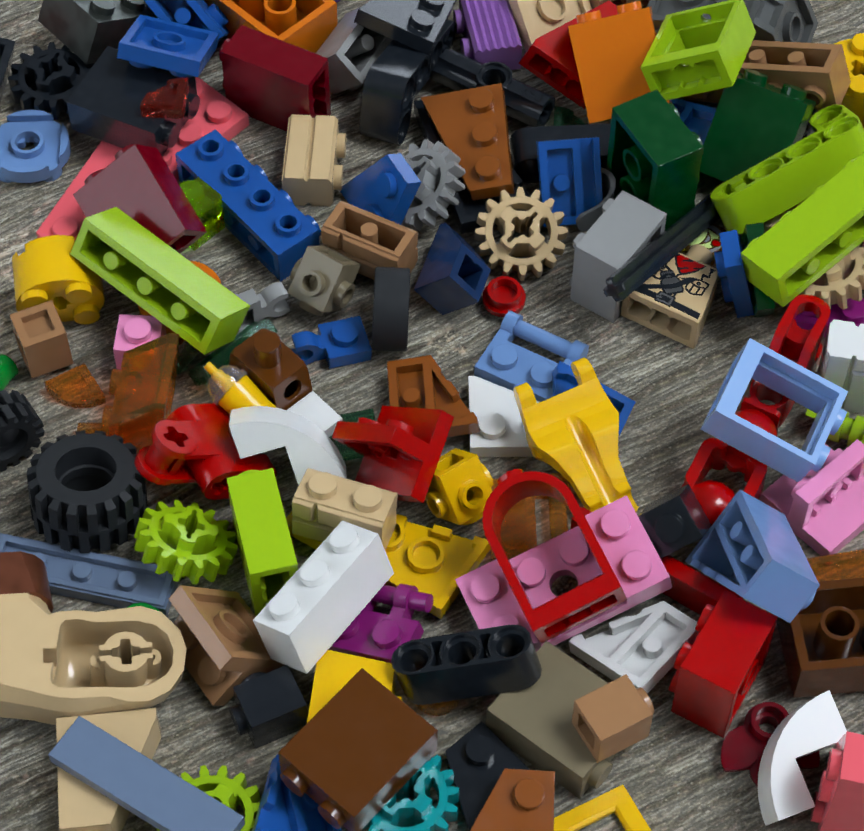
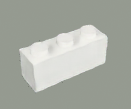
M341 521L253 619L271 659L307 674L390 579L394 571L378 533Z

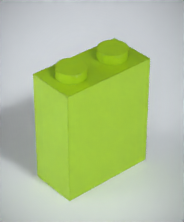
M273 468L261 471L247 470L238 476L226 478L233 527L237 535L236 540L255 616L260 613L298 570V563Z

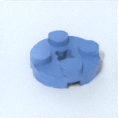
M22 110L6 116L8 122L0 126V180L6 183H35L39 181L51 182L58 179L62 175V167L67 163L71 153L69 135L64 124L62 123L61 126L60 123L54 121L53 115L41 110ZM26 143H34L35 148L31 150H21L22 148L26 147Z

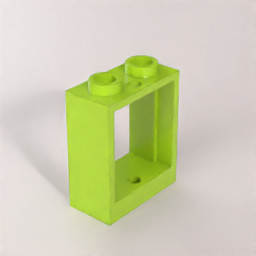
M727 0L666 15L640 67L650 91L657 89L665 100H671L732 87L756 34L744 0ZM702 14H709L711 19H705Z

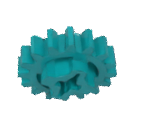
M438 754L432 757L363 829L369 828L368 831H449V825L446 821L456 822L458 807L454 804L459 802V787L451 786L454 783L453 770L448 769L440 772L441 757ZM432 786L436 790L439 799L436 808L432 805V799L428 797Z

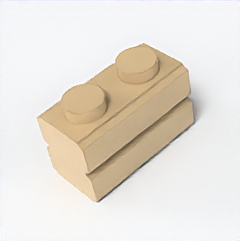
M291 114L288 119L281 181L282 190L289 194L294 205L310 203L311 206H331L334 201V190H342L343 165H337V159L346 157V133H339L338 119L335 116L316 115L315 118H312L311 115Z
M308 468L292 500V534L323 542L341 521H345L378 533L386 550L396 526L398 493Z

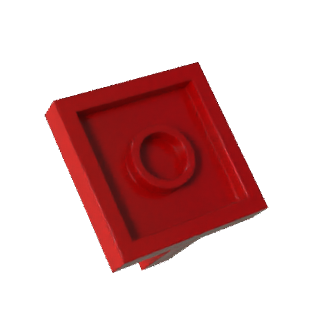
M382 406L377 421L364 417H359L357 422L337 421L332 438L364 455L355 481L398 493L397 500L424 503L454 417L440 409Z

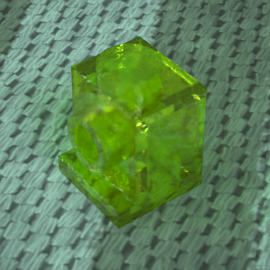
M199 177L180 184L181 189L198 217L206 221L203 225L207 233L189 246L194 251L225 228L221 194Z

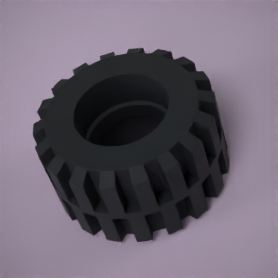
M83 430L75 431L76 435L69 437L66 434L56 437L57 442H47L41 447V453L34 454L30 460L31 467L27 469L31 516L38 534H44L45 541L51 545L60 543V548L69 552L73 548L80 549V553H90L91 549L97 548L102 552L110 550L111 544L122 545L127 542L128 534H135L139 518L143 517L144 511L148 507L146 478L139 473L134 463L135 456L137 455L136 447L131 443L123 444V438L114 434L108 437L104 431L95 430L94 434H86V431Z

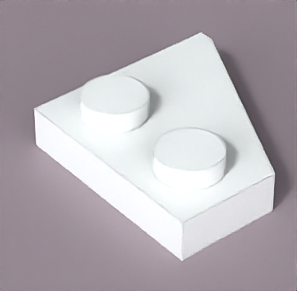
M468 376L469 411L474 412L477 416L480 433L469 434L470 453L477 454L478 457H534L527 444L526 433L515 400L514 391L477 376Z

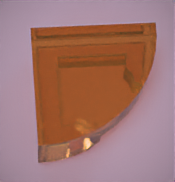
M84 363L44 382L49 395L63 405L73 408H91L106 403L103 391Z

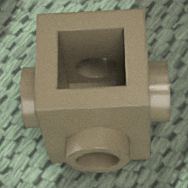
M326 245L307 246L303 257L295 263L291 271L290 279L292 283L288 294L301 300L299 306L315 315L322 316L324 312L341 311L353 297L355 291L353 282L361 264Z

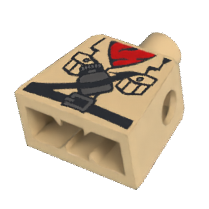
M694 244L686 255L679 252L628 297L622 300L621 316L694 349L713 303L719 277L716 268L709 266L713 261L711 251L702 245Z

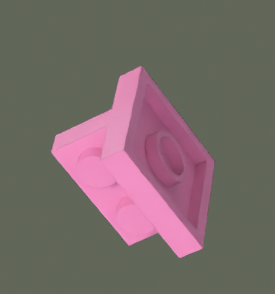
M858 439L844 451L841 448L835 451L830 449L825 463L818 472L811 469L799 482L782 475L763 491L760 496V501L785 514L793 532L826 561L830 560L864 530V444Z

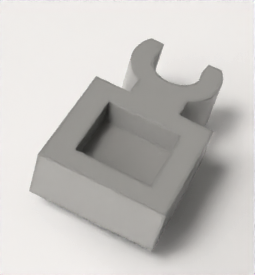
M282 282L270 284L259 294H256L253 288L240 294H235L250 305L236 337L263 327L262 319L266 317H280L290 311V307L285 300L289 297V294Z

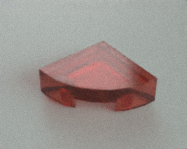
M188 78L168 80L166 86L157 89L153 93L151 91L148 92L140 105L141 116L184 119L189 92Z

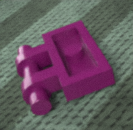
M399 584L397 587L384 585L328 650L392 663V655L400 645L411 640L421 639L424 630L419 621L412 620L411 618L414 611L425 613L431 611L433 595L418 592L416 586ZM376 603L393 606L390 614L374 612Z

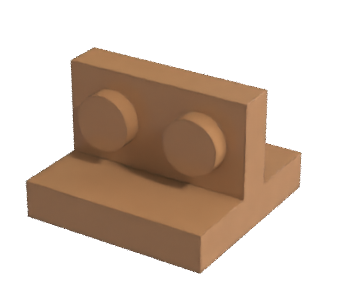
M180 585L168 598L180 614L173 623L180 629L187 648L185 667L213 706H225L234 696L233 687L239 685L249 675L257 672L268 673L285 666L270 658L253 622L256 616L238 592Z

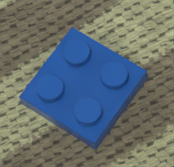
M140 14L120 40L117 58L127 60L131 65L138 68L156 67L169 70L172 75L180 78L199 77L217 49L219 33Z

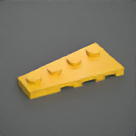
M291 511L286 518L290 536L317 549L322 542L292 534L293 516ZM397 514L396 526L385 550L394 574L384 585L397 587L399 584L416 586L418 592L432 594L433 606L429 613L441 619L460 593L455 579L477 569L490 551V545L485 538L474 536V539L471 540L453 535V529L435 524L433 528L408 522L407 516Z

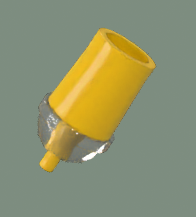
M210 361L204 366V369L211 375L207 388L210 396L213 398L212 402L216 406H221L229 414L231 410L241 407L268 406L277 408L248 377L249 373L244 369L240 370L238 367L225 365L217 369Z

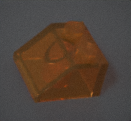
M168 333L124 352L121 369H112L109 395L115 396L113 406L105 405L101 431L108 433V437L114 434L122 437L123 444L131 443L136 447L137 453L141 448L153 443L151 433L154 426L159 421L166 420L171 414L176 389L179 334Z

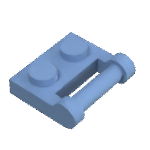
M510 310L505 315L500 329L474 366V376L512 391L514 387L527 382L531 386L536 400L542 402L553 397L552 373L558 363L512 343L514 338L517 336L565 358L563 363L569 366L578 359L586 358L589 345L575 340L573 343L523 321L522 315Z

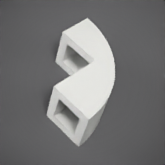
M250 406L231 410L229 428L240 459L285 446L298 486L308 468L346 478V465L338 448L318 426L306 418L291 411L268 406Z
M830 690L793 710L776 727L767 742L758 772V800L765 826L815 807L796 759L835 745L847 732Z

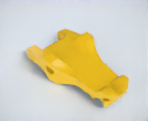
M585 357L572 362L571 369L579 386L537 403L533 390L527 382L514 387V396L525 429L527 444L534 458L552 466L566 478L587 510L593 512L627 495L635 512H637L639 506L636 505L632 497L631 487L618 457L619 412L602 388L591 363Z

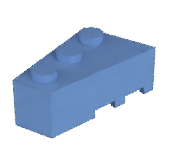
M740 489L684 561L746 600L789 623L792 622L800 610L807 608L811 604L816 590L820 586L785 514Z

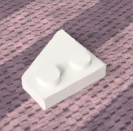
M661 601L642 609L637 615L624 616L609 622V630L584 639L582 633L573 636L569 640V647L572 654L614 681L627 674L636 689L641 687L648 694L674 666V662L683 644L686 641L693 644L699 632L695 630L697 621L667 602Z

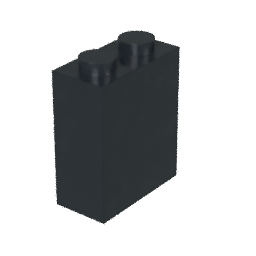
M107 46L67 100L72 130L121 148L130 144L156 147L163 156L168 148H172L176 144L180 130L188 119L195 117L199 109L200 97L197 95L195 77L180 78L172 75L169 70L161 68L135 67L129 61L117 58L118 49Z

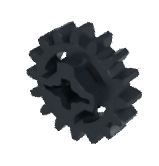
M49 42L48 49L43 51L39 46H33L34 54L31 56L21 53L19 55L21 64H12V75L8 76L14 103L21 104L22 110H41L51 113L54 120H58L60 112L65 111L69 115L67 100L94 63H84L66 45H63L61 49H56L54 42Z

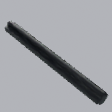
M711 193L606 279L607 286L603 289L606 297L612 296L616 302L624 300L716 222L720 216L711 200Z

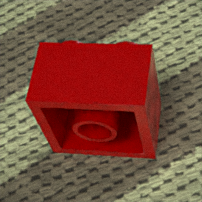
M726 591L722 593L715 607L707 604L696 624L695 630L699 633L693 644L686 641L674 662L673 668L677 671L669 686V691L675 693L671 712L724 738L766 661L778 616Z

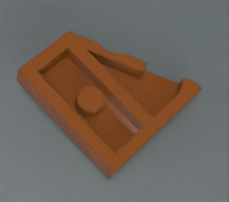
M431 355L387 361L390 406L440 409L454 417L447 437L480 433L477 416L474 412L469 411L461 400L459 392L449 380L445 379L441 368Z
M504 769L470 831H554L555 771Z

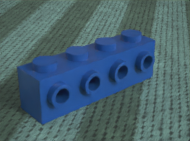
M216 129L175 154L179 181L280 282L291 275L295 263L303 257L307 246H320L319 237L321 236V230L314 218L300 212L286 191L278 190L268 180L266 173L260 166H253L243 156L239 146L232 140L227 141Z

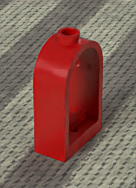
M522 469L510 470L498 478V486L488 497L483 510V530L540 644L627 600L577 500L563 481L544 472H523ZM542 495L555 498L567 506L603 574L533 608L503 548L501 525L507 512L517 502L527 497Z

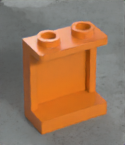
M641 1L616 6L617 15L604 18L601 17L600 10L576 15L578 24L568 26L589 124L611 119L613 107L651 92L640 67L656 37L652 18V8H642Z

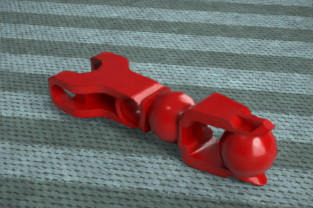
M803 294L796 296L781 318L769 349L815 372L823 348L821 340L829 322L831 312L829 305L824 300L813 295ZM805 311L813 312L818 320L812 329H802L795 320L798 314ZM753 379L748 398H743L740 411L735 412V414L778 437V428L784 423L795 401ZM769 400L774 402L775 405L763 404L760 401ZM710 437L701 444L685 475L682 487L687 484L690 485L712 526L735 494L732 489L722 482L712 480L703 482L709 470H722L726 465L731 472L744 473V481L747 483L744 492L759 500L764 489L768 468L767 465L723 441Z

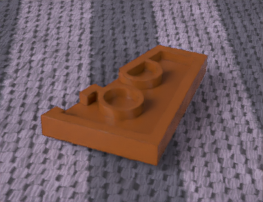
M502 83L421 97L423 106L436 127L442 143L461 158L459 165L466 171L461 179L472 200L500 196V192L504 189L509 194H514L505 95Z

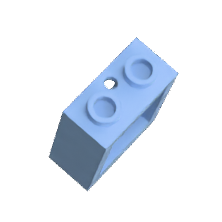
M749 338L734 358L701 430L799 482L811 469L818 472L825 463L831 449L825 445L829 434H836L846 417L847 411L841 407L848 391ZM751 378L817 413L801 450L735 414Z

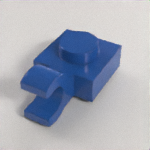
M360 316L318 324V335L310 331H302L291 335L295 347L292 351L306 365L326 359L329 369L369 361L372 358V348Z

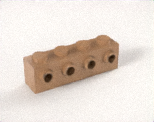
M753 40L739 71L743 74L744 69L747 68L768 76V84L781 89L784 83L804 89L808 92L806 98L816 102L814 109L820 110L827 106L841 104L851 83L842 44ZM724 88L685 96L684 100L719 103Z

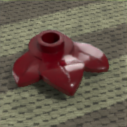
M775 702L757 704L746 714L744 725L727 733L720 753L723 771L739 772L749 770L750 777L758 788L760 761L767 742L773 734L764 732L759 726L768 723L776 729L783 719L789 715L783 706ZM819 751L796 759L799 768H818L820 763Z

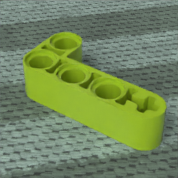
M834 104L816 112L809 120L814 133L716 187L710 197L726 231L737 230L738 235L743 234L745 225L765 223L805 201L818 186L827 183L843 170L850 160L859 157L864 152V128L859 117L844 105Z

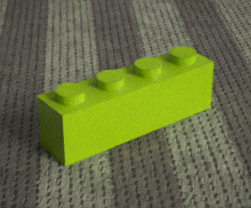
M864 152L859 157L850 160L843 170L827 183L818 186L811 196L792 211L785 213L778 223L762 236L753 239L746 249L741 252L747 280L782 307L791 302L864 241Z
M114 207L84 218L70 252L73 257L204 355L234 341L248 312L249 304L119 208Z

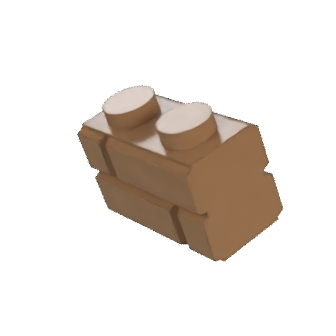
M344 201L337 204L321 229L323 245L361 264L358 274L373 280L376 267L409 268L411 273L418 261L417 231Z

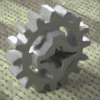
M424 139L421 148L411 143L409 144V153L407 155L402 154L421 181L401 224L407 228L410 226L416 231L421 230L423 223L430 228L435 227L438 215L447 219L449 214L446 208L449 204H459V200L454 197L456 191L465 189V185L458 180V178L466 173L465 169L459 165L461 158L443 143L437 141L433 144L428 139Z

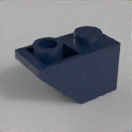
M445 222L438 227L414 291L440 314L445 315L478 303L491 269L476 250Z

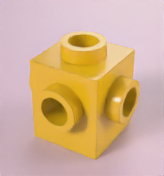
M454 448L441 456L425 498L427 506L437 518L457 525L472 524L483 517L486 501L492 493L493 478L488 469L480 462L477 454Z

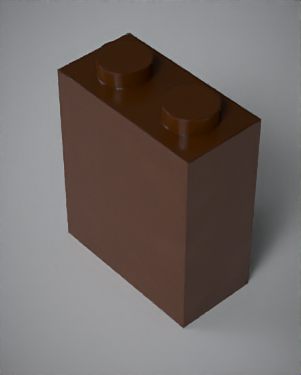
M361 668L278 752L281 770L280 778L296 795L302 797L306 793L319 805L317 809L321 816L334 828L340 829L344 826L349 831H361L437 751L438 730Z

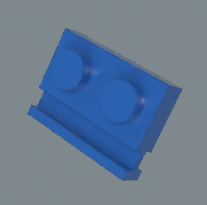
M599 137L536 141L540 201L544 203L552 198L555 202L551 212L563 211L565 216L563 222L558 226L574 225L581 213L595 207L603 200Z

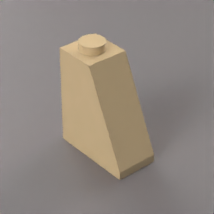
M156 707L79 715L149 759H153L161 740V727ZM78 716L56 718L57 743ZM57 766L59 831L123 830L130 811Z

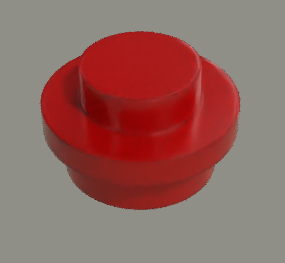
M499 276L492 279L485 287L482 301L489 313L497 317H505L510 310L519 313L524 308L526 294L516 279L509 276Z

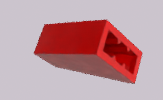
M607 1L586 12L600 10L602 18L618 14L617 5L611 1ZM575 18L537 38L518 64L585 109L584 97L568 26L578 24Z

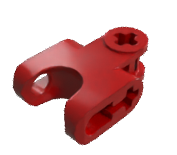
M218 403L187 404L171 412L166 420L159 421L154 426L151 433L153 443L141 448L135 456L134 462L139 473L152 483L164 486L180 483H197L204 496L212 500L229 499L226 479L228 477L238 476L247 470L261 471L273 468L275 477L278 473L266 454H256L240 459L229 428L230 414L219 406Z

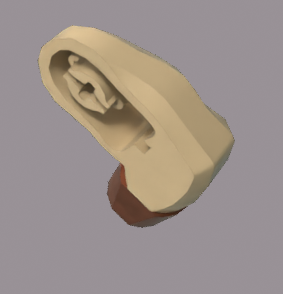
M21 551L0 552L1 718L34 720L56 725V718L146 709L164 702L181 682L187 648L180 629L161 611L136 606L100 612L72 610L52 613L54 607L47 570L43 560L36 555Z

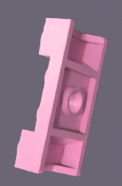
M627 495L585 515L627 600L548 640L554 646L672 588L670 576ZM578 526L509 559L533 608L558 597L552 593L551 588L553 582L560 576L568 575L574 577L578 581L579 586L603 574ZM497 559L455 579L479 629L519 625L529 631L536 652L544 644H540L533 633Z

